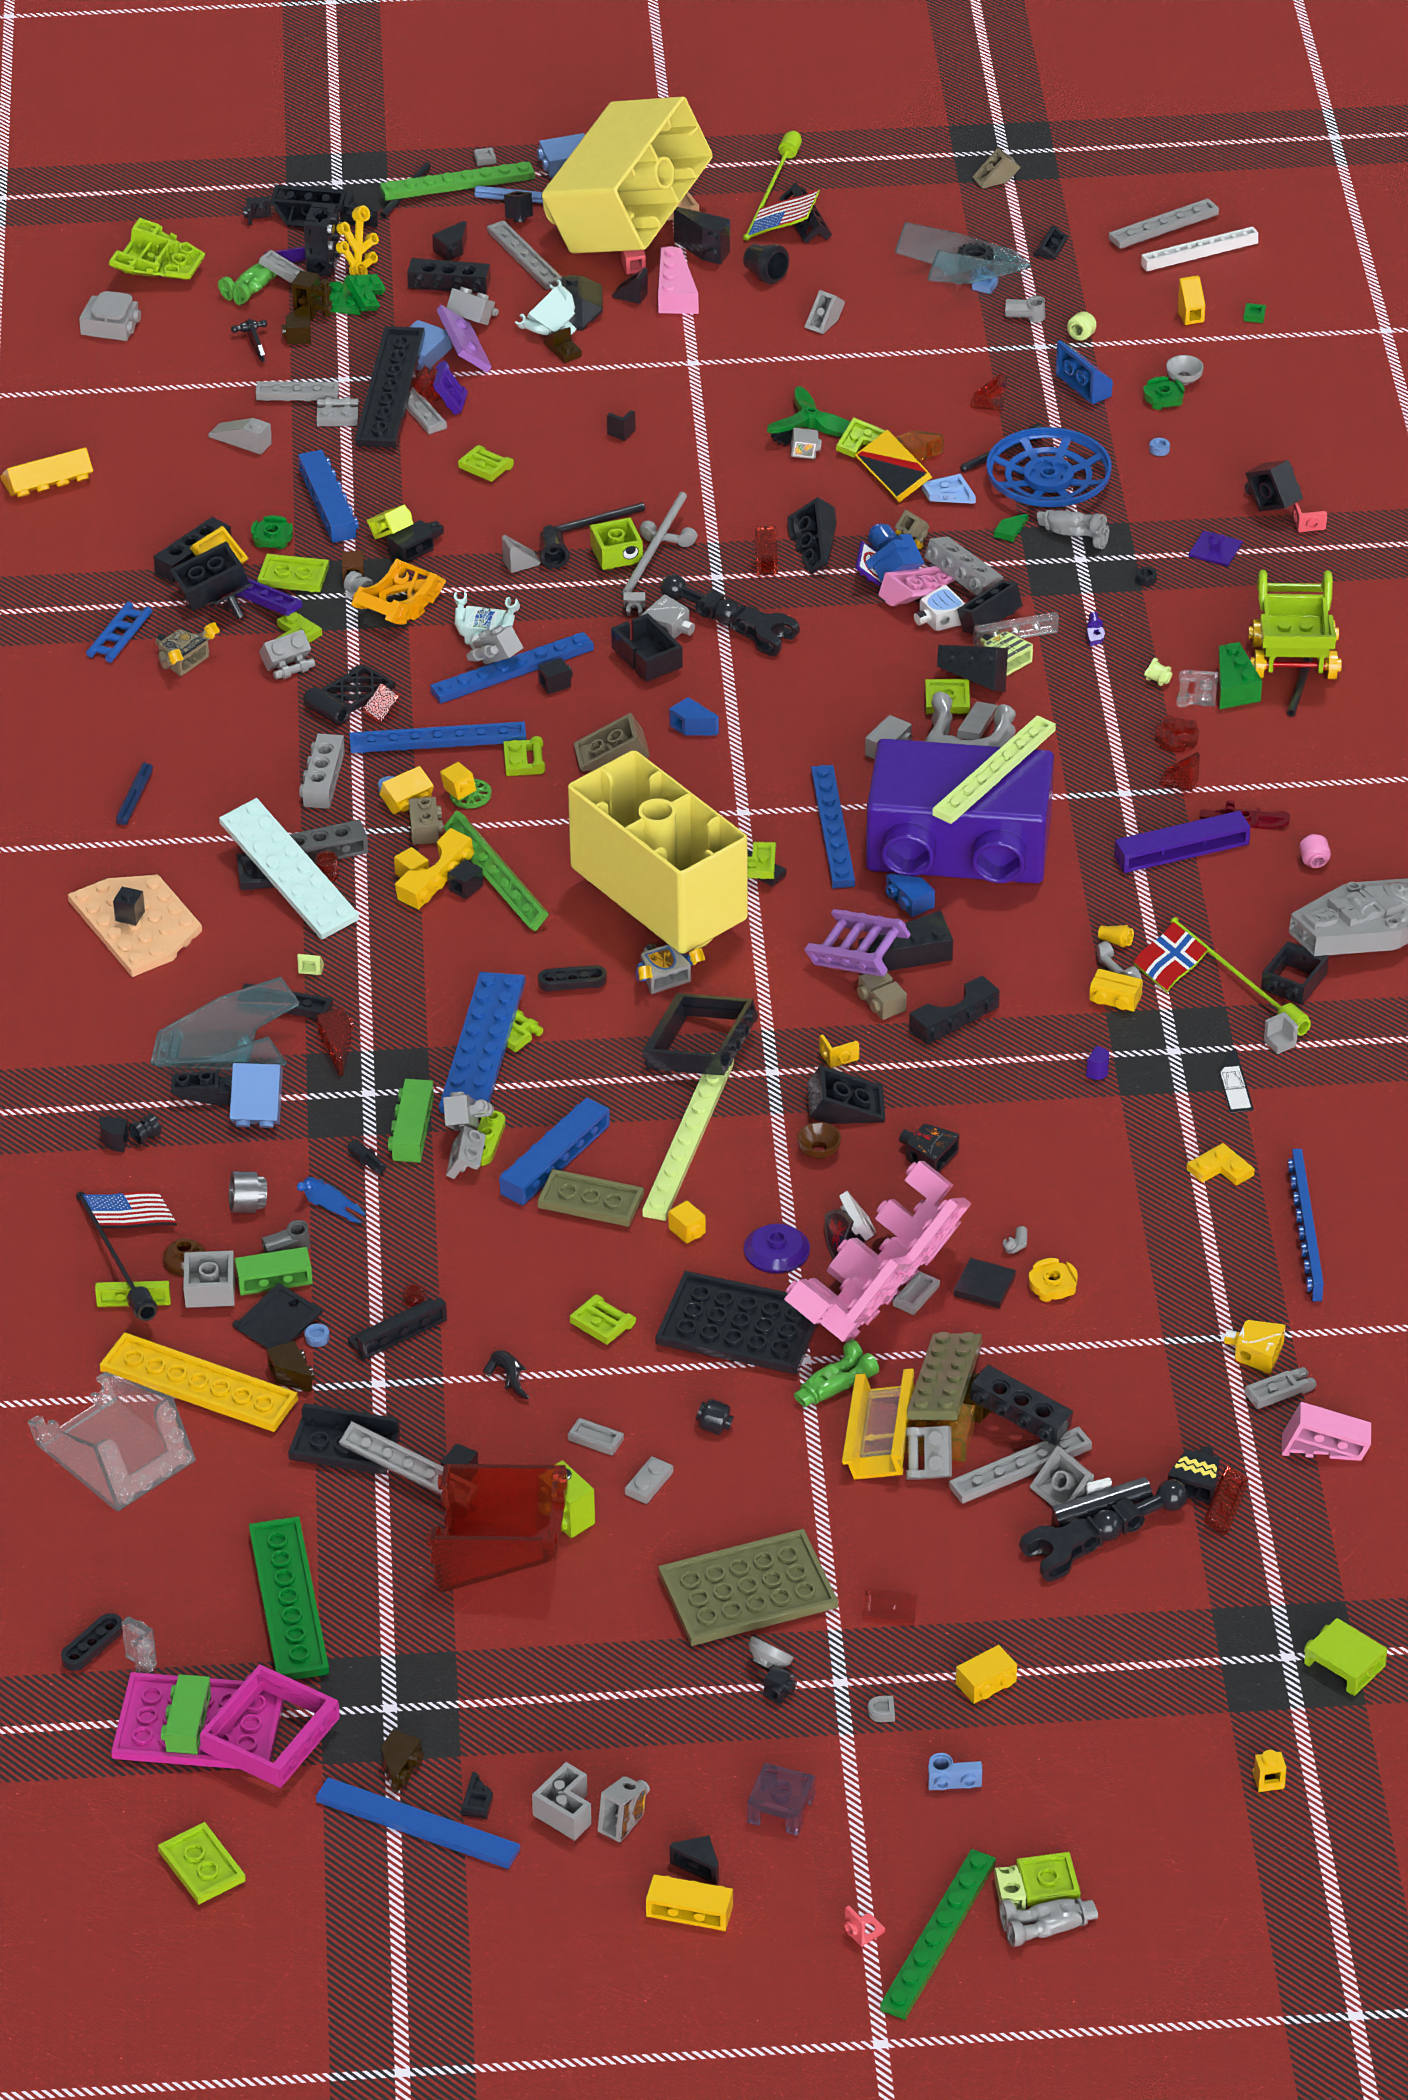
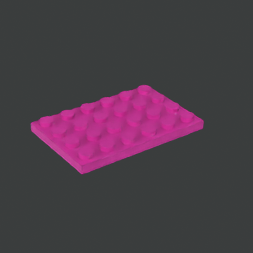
M130 1673L111 1751L112 1759L239 1769L201 1750V1742L198 1754L166 1752L165 1741L161 1740L162 1725H167L166 1708L167 1705L172 1704L171 1687L176 1685L178 1676ZM210 1678L212 1695L205 1724H208L214 1718L216 1711L227 1703L232 1692L236 1689L238 1690L245 1681ZM263 1690L221 1739L271 1762L284 1699Z

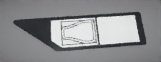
M1233 1049L1218 1069L1229 1112L1253 1111V1104L1236 1049Z

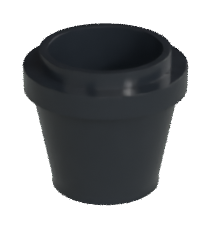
M752 244L744 253L743 263L745 268L756 274L762 282L774 284L785 276L789 267V254L783 246L777 244Z

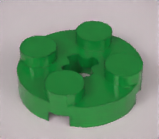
M1160 376L1147 381V385H1144L1143 397L1148 403L1152 404L1153 409L1160 410L1163 407L1180 406L1183 403L1185 389L1179 380L1175 379V382L1169 381V377Z
M276 515L265 516L263 521L259 523L256 520L251 526V537L254 545L258 548H286L287 543L293 538L292 523L290 522L289 524L286 518Z

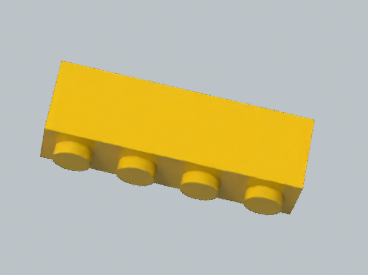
M82 448L7 468L0 477L10 495H17L19 498L29 495V491L37 489V492L50 489L49 486L57 484V487L69 484V480L76 479L77 482L89 478L88 475L93 472L87 449Z

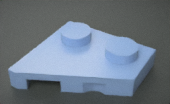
M961 474L927 481L922 485V491L929 501L976 503L975 494Z

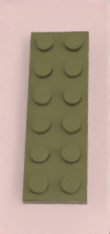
M948 1332L933 1333L907 1409L908 1420L958 1419L982 1345V1334H973L972 1332H964L962 1334H949Z

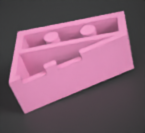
M1300 1402L1282 1433L1281 1455L1289 1456L1290 1452L1306 1453L1305 1457H1313L1314 1454L1329 1455V1459L1362 1460L1371 1445V1422Z

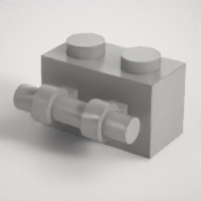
M460 287V290L452 288L446 308L457 315L485 325L489 324L491 315L495 317L498 315L499 310L494 308V301L488 300V295L478 292L476 296L471 294V289Z
M499 625L492 630L488 628L478 634L479 638L472 642L475 649L467 653L466 657L469 661L474 662L482 660L485 665L510 658L523 649V646L511 625L506 627Z
M303 630L268 641L263 644L259 651L267 671L275 668L279 669L273 672L275 680L289 678L291 674L297 672L304 673L309 668L315 666L313 658L304 659L311 651V647ZM296 662V664H294V665H291V666H288V665H287V664H289V663Z
M452 1092L450 1097H443L445 1125L455 1131H461L464 1126L477 1129L479 1126L478 1118L489 1117L494 1112L492 1104L482 1099L475 1100L469 1097V1095H464V1092Z

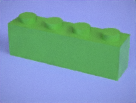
M405 1079L404 1087L399 1088L398 1101L400 1104H396L395 1118L397 1120L392 1121L391 1132L393 1137L389 1136L388 1151H392L393 1161L421 1163L434 1101L433 1081Z

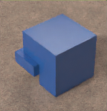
M900 534L897 536L898 539L892 540L865 561L868 569L876 570L880 581H883L886 572L918 569L925 564L911 534Z

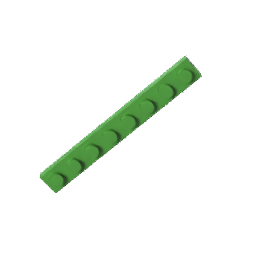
M530 162L503 164L495 167H483L481 169L380 183V191L384 200L387 201L476 188V186H490L535 179V171Z
M456 810L443 828L446 832L452 828L472 838L474 855L470 860L483 868V875L525 924L530 929L536 931L548 917L549 913L468 819Z

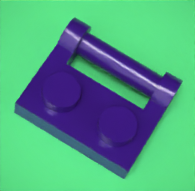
M442 361L436 366L437 374L433 386L435 391L445 401L446 406L456 415L462 412L468 391L453 376L447 362Z

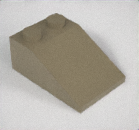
M632 713L574 742L579 767L582 772L596 770L629 751H637L646 758L650 756L644 731Z

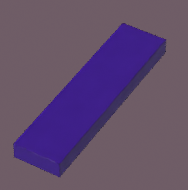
M249 578L248 584H252V586L235 594L285 616H289L302 607L300 599Z

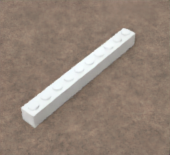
M1249 227L1142 254L1141 265L1146 271H1151L1258 243L1259 233L1254 227Z

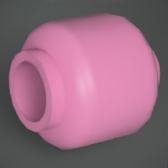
M1311 834L1300 842L1299 850L1305 865L1312 868H1320L1330 859V848L1327 839L1322 835Z

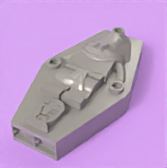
M1408 878L1349 882L1291 913L1289 934L1313 956L1399 949L1408 944Z

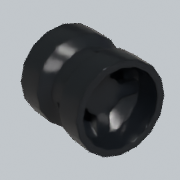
M151 1113L143 1116L141 1121H134L129 1124L131 1137L139 1145L147 1142L148 1137L160 1135L162 1131L159 1121Z

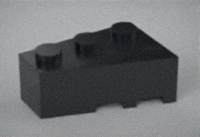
M938 645L937 667L991 690L1006 692L1008 648Z

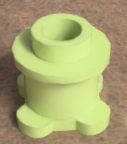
M1154 658L1145 671L1144 676H1146V680L1150 681L1153 679L1158 682V685L1162 686L1164 683L1168 684L1173 673L1170 666L1165 667L1158 662L1157 658Z

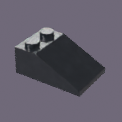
M676 207L674 210V242L704 261L722 264L730 253V219Z
M821 1065L808 1081L810 1118L829 1124L877 1123L885 1121L883 1085Z

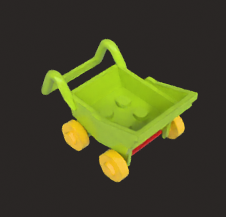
M1262 569L1258 572L1256 588L1258 590L1260 609L1263 611V614H1261V619H1253L1252 626L1248 627V639H1252V647L1264 648V650H1255L1254 657H1250V661L1260 678H1264V669L1268 670V672H1273V667H1318V673H1323V670H1327V679H1337V672H1341V659H1338L1337 651H1330V649H1335L1336 640H1339V627H1335L1333 615H1328L1332 601L1333 579L1331 571L1326 570L1323 573L1322 584L1267 583L1266 570ZM1267 591H1268V592H1324V595H1318V594H1267ZM1276 657H1316L1318 662H1277L1274 659Z

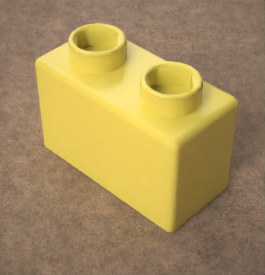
M669 97L610 102L550 183L547 184L542 192L544 212L548 220L557 226L571 253L645 250L713 156L685 97Z
M629 751L568 785L571 867L677 952L684 954L692 949L701 948L707 945L714 937L747 918V835L637 751Z

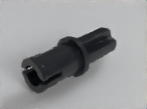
M354 1139L348 1144V1152L358 1158L361 1165H367L378 1175L382 1174L386 1169V1164L375 1156V1151L371 1148L368 1149L358 1139Z

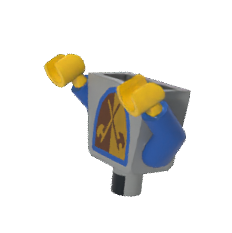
M653 943L648 944L641 954V962L637 964L635 979L638 982L646 981L651 994L691 982V966L697 964L698 961L705 960L702 948H697L690 951L689 955L677 952L670 945L657 948Z

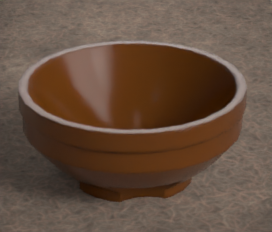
M824 1122L810 1123L801 1128L798 1133L799 1148L811 1157L824 1159L834 1154L840 1147L841 1134L831 1124ZM816 1146H823L826 1148L822 1151L813 1150V1148Z
M185 1238L171 1243L163 1253L164 1267L174 1275L184 1276L185 1252L177 1249L189 1246L191 1249L186 1252H206L202 1244Z

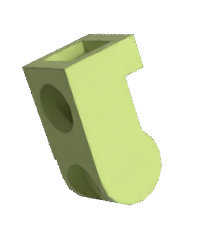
M1017 1865L994 1868L995 1886L999 1902L1011 1900L1017 1910H1026V1894Z

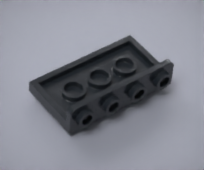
M303 1404L301 1409L302 1418L288 1451L290 1460L386 1475L387 1468L341 1446L339 1441L352 1421L398 1443L400 1423L397 1418Z

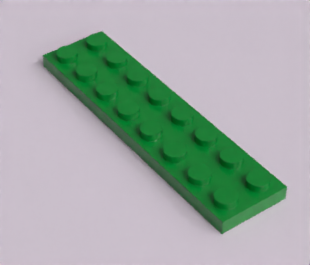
M299 1516L249 1524L275 1671L293 1680L329 1674V1665Z

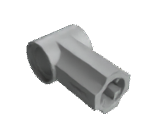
M1031 296L1027 300L1006 299L1005 316L1028 318L1029 321L1035 323L1042 322L1046 318L1045 299L1041 296Z

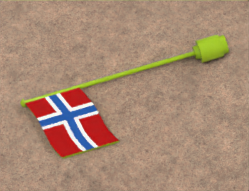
M1176 917L1171 919V925L1166 931L1143 949L1133 962V965L1168 993L1175 982L1193 969L1205 954L1209 952L1277 1008V1015L1285 1012L1298 1025L1297 1035H1304L1311 1026L1309 1017L1292 1003L1280 1006L1180 924Z

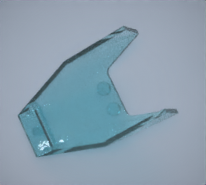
M905 222L895 252L931 263L932 267L927 278L928 281L971 284L1025 270L1031 266L1028 261L1012 249L956 232ZM970 242L972 244L979 242L980 245L985 243V246L989 245L990 248H993L994 259L986 260L958 254V249L960 246L963 247L965 243L967 245Z
M282 977L223 995L158 1031L151 1065L155 1067L233 1069V1063L277 1064L284 1066L287 1064V1061L270 1038L265 1037L254 1041L255 1033L261 1026L298 1006L299 1001Z

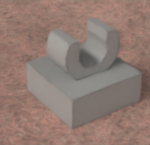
M624 592L623 601L627 615L630 616L632 608H637L638 614L641 616L643 613L642 608H646L645 592Z

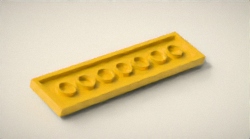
M125 1332L100 1363L101 1372L275 1432L298 1400V1393Z

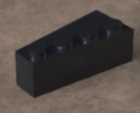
M940 910L906 922V928L911 934L909 938L896 937L882 957V962L888 971L953 960V938L942 911ZM878 934L866 953H874L886 935ZM865 937L858 940V947L863 942Z

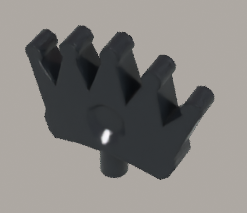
M793 430L771 433V438H773L774 442L778 440V445L783 443V446L791 444Z

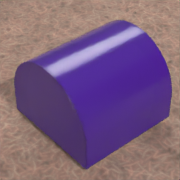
M1096 1046L1087 1059L1086 1075L1088 1078L1100 1080L1105 1078L1109 1072V1052L1103 1047Z

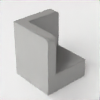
M1285 1012L1269 1018L1265 1021L1264 1042L1276 1054L1291 1049L1297 1044L1298 1025Z

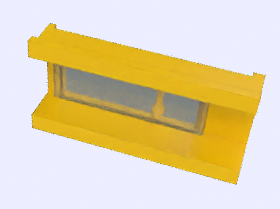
M913 1368L903 1370L901 1386L871 1389L866 1374L855 1375L842 1458L843 1465H849L854 1480L903 1475L902 1466L907 1439L905 1433L909 1425L907 1409L915 1388Z

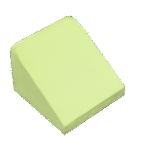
M297 955L298 973L322 974L324 962L321 956Z

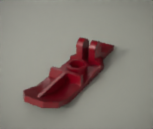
M1232 800L1226 802L1224 809H1201L1200 819H1206L1241 811L1251 828H1283L1290 821V814L1285 811L1272 813L1262 812L1260 808H1257V811L1235 809V802Z

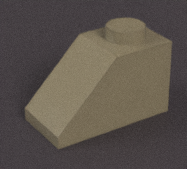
M997 148L973 175V178L980 187L987 188L1007 183L1021 167L1011 156Z

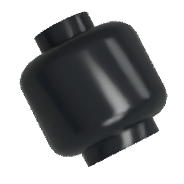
M709 1399L706 1403L702 1401L695 1420L699 1421L698 1426L700 1429L720 1435L724 1429L729 1431L734 1416L730 1415L731 1407L715 1399Z

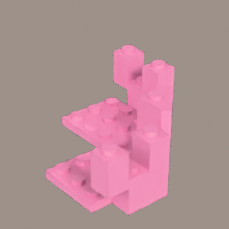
M924 1161L914 1162L906 1171L908 1176L905 1181L927 1198L925 1201L922 1199L915 1206L914 1211L916 1213L912 1214L895 1199H889L888 1202L884 1200L876 1210L879 1214L875 1219L897 1237L887 1238L879 1248L881 1250L879 1255L858 1238L845 1239L837 1248L839 1253L829 1265L827 1272L842 1283L839 1288L842 1291L838 1296L816 1278H810L809 1280L801 1279L798 1282L794 1280L786 1290L788 1295L784 1300L814 1324H822L842 1342L849 1341L850 1339L854 1340L860 1333L858 1328L864 1323L868 1325L880 1313L877 1308L884 1303L888 1305L899 1294L900 1291L897 1288L903 1284L907 1285L919 1272L917 1268L920 1265L925 1264L927 1266L961 1224L959 1219L972 1204L965 1198H952L948 1201L945 1199L940 1204L953 1187V1184Z

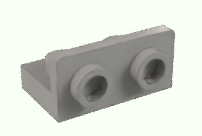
M467 1126L462 1128L452 1143L446 1176L455 1179L460 1171H465L467 1166L475 1170L480 1167L485 1134Z

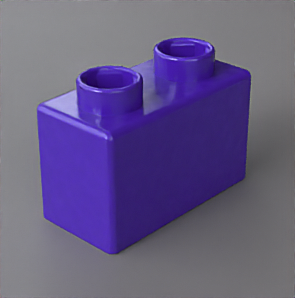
M880 739L877 742L867 803V869L904 876L929 875L983 879L994 883L1042 882L1052 815L1054 754L1048 750H1033L957 820L950 824L933 816V808L1001 747Z

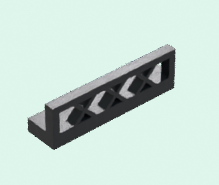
M795 182L779 200H787L792 195L793 198L808 194V192ZM815 204L808 218L804 220V223L798 222L794 224L806 243L810 242L818 233L825 239H829L833 235ZM808 227H813V229L808 234H806Z
M441 1297L434 1301L430 1298L348 1337V1343L363 1360L370 1358L447 1321L446 1302Z

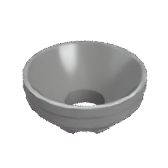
M1178 355L1168 360L1166 370L1172 380L1175 381L1177 379L1183 385H1187L1202 376L1203 363L1193 356Z
M751 1636L748 1645L753 1661L769 1669L773 1666L784 1668L793 1661L794 1657Z

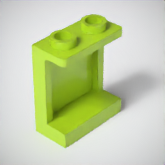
M1338 1618L1330 1625H1325L1320 1634L1314 1640H1309L1304 1648L1305 1665L1310 1666L1316 1661L1346 1679V1691L1354 1696L1386 1666L1387 1648Z

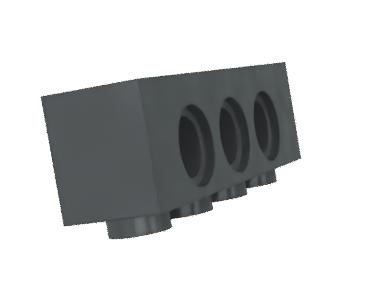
M360 819L289 834L315 864L368 853L367 834Z

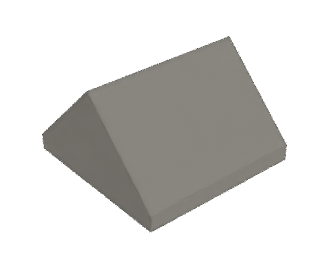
M1057 1446L1030 1485V1488L1051 1506H1056L1086 1496V1484L1094 1481V1475L1064 1449Z

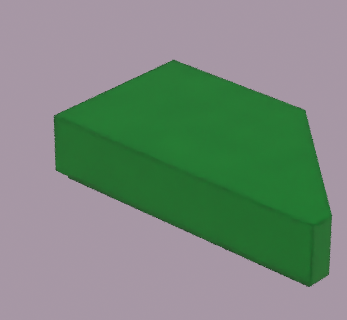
M1028 514L1002 519L994 530V537L1014 542L1028 522Z

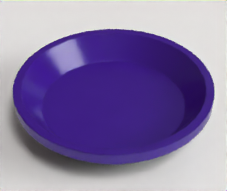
M770 1224L758 1228L747 1237L744 1244V1254L747 1261L761 1271L786 1273L796 1270L807 1261L810 1255V1243L807 1237L796 1228L784 1224Z

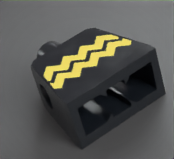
M1207 1446L1201 1447L1199 1452L1185 1450L1170 1470L1168 1480L1175 1479L1183 1483L1187 1489L1189 1499L1213 1505L1219 1476L1220 1459L1214 1457V1451Z

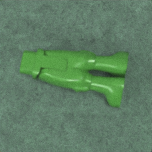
M257 263L242 273L235 282L227 276L221 278L218 281V288L225 299L231 301L234 298V302L241 305L246 303L252 294L261 290L277 274Z
M850 1339L843 1346L844 1357L837 1363L828 1364L810 1376L805 1383L800 1385V1390L793 1394L794 1398L803 1407H807L811 1403L816 1405L819 1401L826 1400L853 1386L856 1374H866L867 1378L879 1373V1365L874 1356L870 1353L863 1355L860 1345L855 1340Z

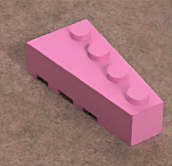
M672 246L661 247L658 289L659 313L699 314L698 291L681 248Z

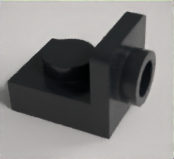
M270 196L246 198L247 206H243L244 218H248L249 225H253L252 219L272 217Z

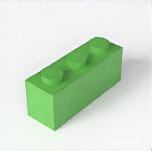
M307 1247L234 1258L240 1296L270 1291L278 1283L286 1288L313 1284L312 1268Z
M179 1674L176 1685H172V1704L167 1705L166 1708L167 1725H162L161 1740L165 1741L166 1752L198 1754L201 1742L199 1736L204 1729L203 1726L205 1725L212 1695L210 1677Z

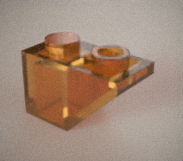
M912 430L895 437L918 462L943 453L944 435L941 433Z

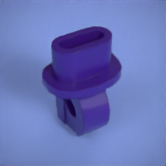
M1091 612L1086 629L1089 646L1101 644L1105 636L1103 621L1098 618L1097 612Z

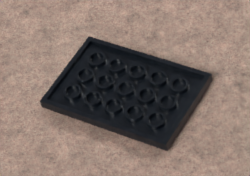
M684 1271L655 1337V1344L797 1375L818 1324L811 1322L784 1300L788 1295L787 1292Z

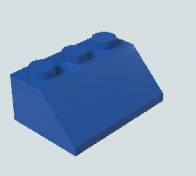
M1061 340L1057 341L1056 375L1091 404L1112 397V379L1077 350Z

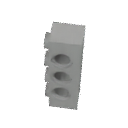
M939 537L929 540L924 558L976 596L1003 580L1004 576L950 537Z
M317 734L316 741L312 742V756H308V770H304V784L300 785L299 796L303 798L304 807L330 809L345 754L344 735Z

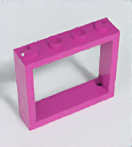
M259 1664L251 1675H247L245 1682L239 1689L232 1692L227 1703L216 1711L214 1718L203 1726L204 1729L199 1736L201 1750L281 1788L339 1720V1701ZM263 1690L315 1713L274 1763L221 1739Z

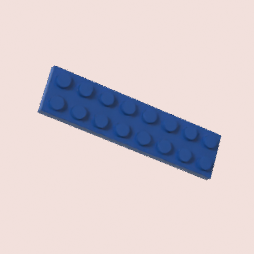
M491 972L479 973L439 1104L440 1113H444L443 1097H450L452 1092H464V1095H469V1097L475 1100L482 1099L490 1103L525 986V975Z

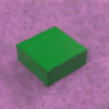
M1246 303L1244 321L1264 323L1266 305Z

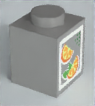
M793 428L790 444L791 457L815 459L816 452H820L822 439H818V430Z

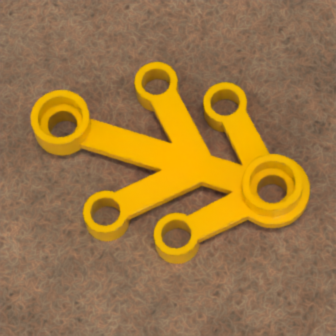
M362 205L356 207L352 212V218L356 221L355 238L347 222L337 225V232L340 235H345L348 243L346 241L338 242L336 250L339 254H344L348 261L350 275H365L368 273L367 268L378 261V256L373 251L366 253L365 260L362 261V254L379 241L376 233H370L366 235L363 242V223L369 220L370 211L366 206ZM349 244L354 252V257L349 250Z

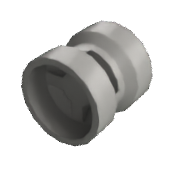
M351 571L344 580V588L351 593L356 592L359 586L370 587L374 585L373 580L363 577L362 574L356 571Z

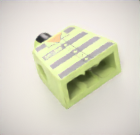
M1002 632L995 637L985 634L981 638L980 643L983 647L1008 648L1007 676L1032 662L1033 644L1009 632Z

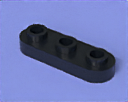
M599 965L545 969L538 974V986L545 991L598 988L607 982V971Z
M113 1613L104 1614L62 1650V1665L71 1671L84 1668L123 1633L121 1617Z

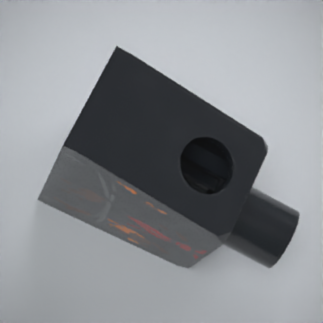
M923 1124L915 1133L904 1129L899 1137V1142L906 1145L907 1161L912 1164L924 1161L938 1173L959 1152V1134L932 1125Z

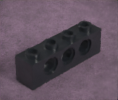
M411 258L407 271L408 288L452 291V288L460 290V287L471 289L472 293L487 294L491 281L490 264Z
M212 516L154 555L155 573L174 583L170 569L196 557L190 547L221 526L231 535V526Z
M987 1365L972 1383L971 1400L1053 1445L1058 1443L1071 1426L1073 1410L990 1365Z

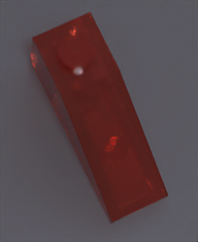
M341 1008L317 1014L318 1033L339 1076L344 1075L351 1044V1030L354 1029L351 1016L347 1017L344 1009Z

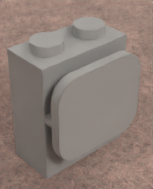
M105 291L98 296L92 295L79 318L81 335L127 341L130 334L134 333L136 323L140 322L141 319L138 302L133 301L132 296L126 293Z

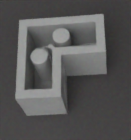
M565 1762L532 1794L533 1815L574 1841L591 1825V1803L584 1800L588 1795L587 1774Z

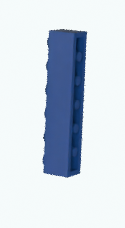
M323 450L298 454L299 472L331 542L356 538V529H359L357 517H353L352 507L348 505L346 493H342L340 481H336V473L334 469H331L329 457H325Z
M587 1097L580 1104H577L566 1117L561 1118L554 1128L547 1131L544 1137L536 1144H533L508 1170L502 1172L499 1178L500 1194L524 1206L545 1186L552 1169L563 1170L610 1126L609 1108Z

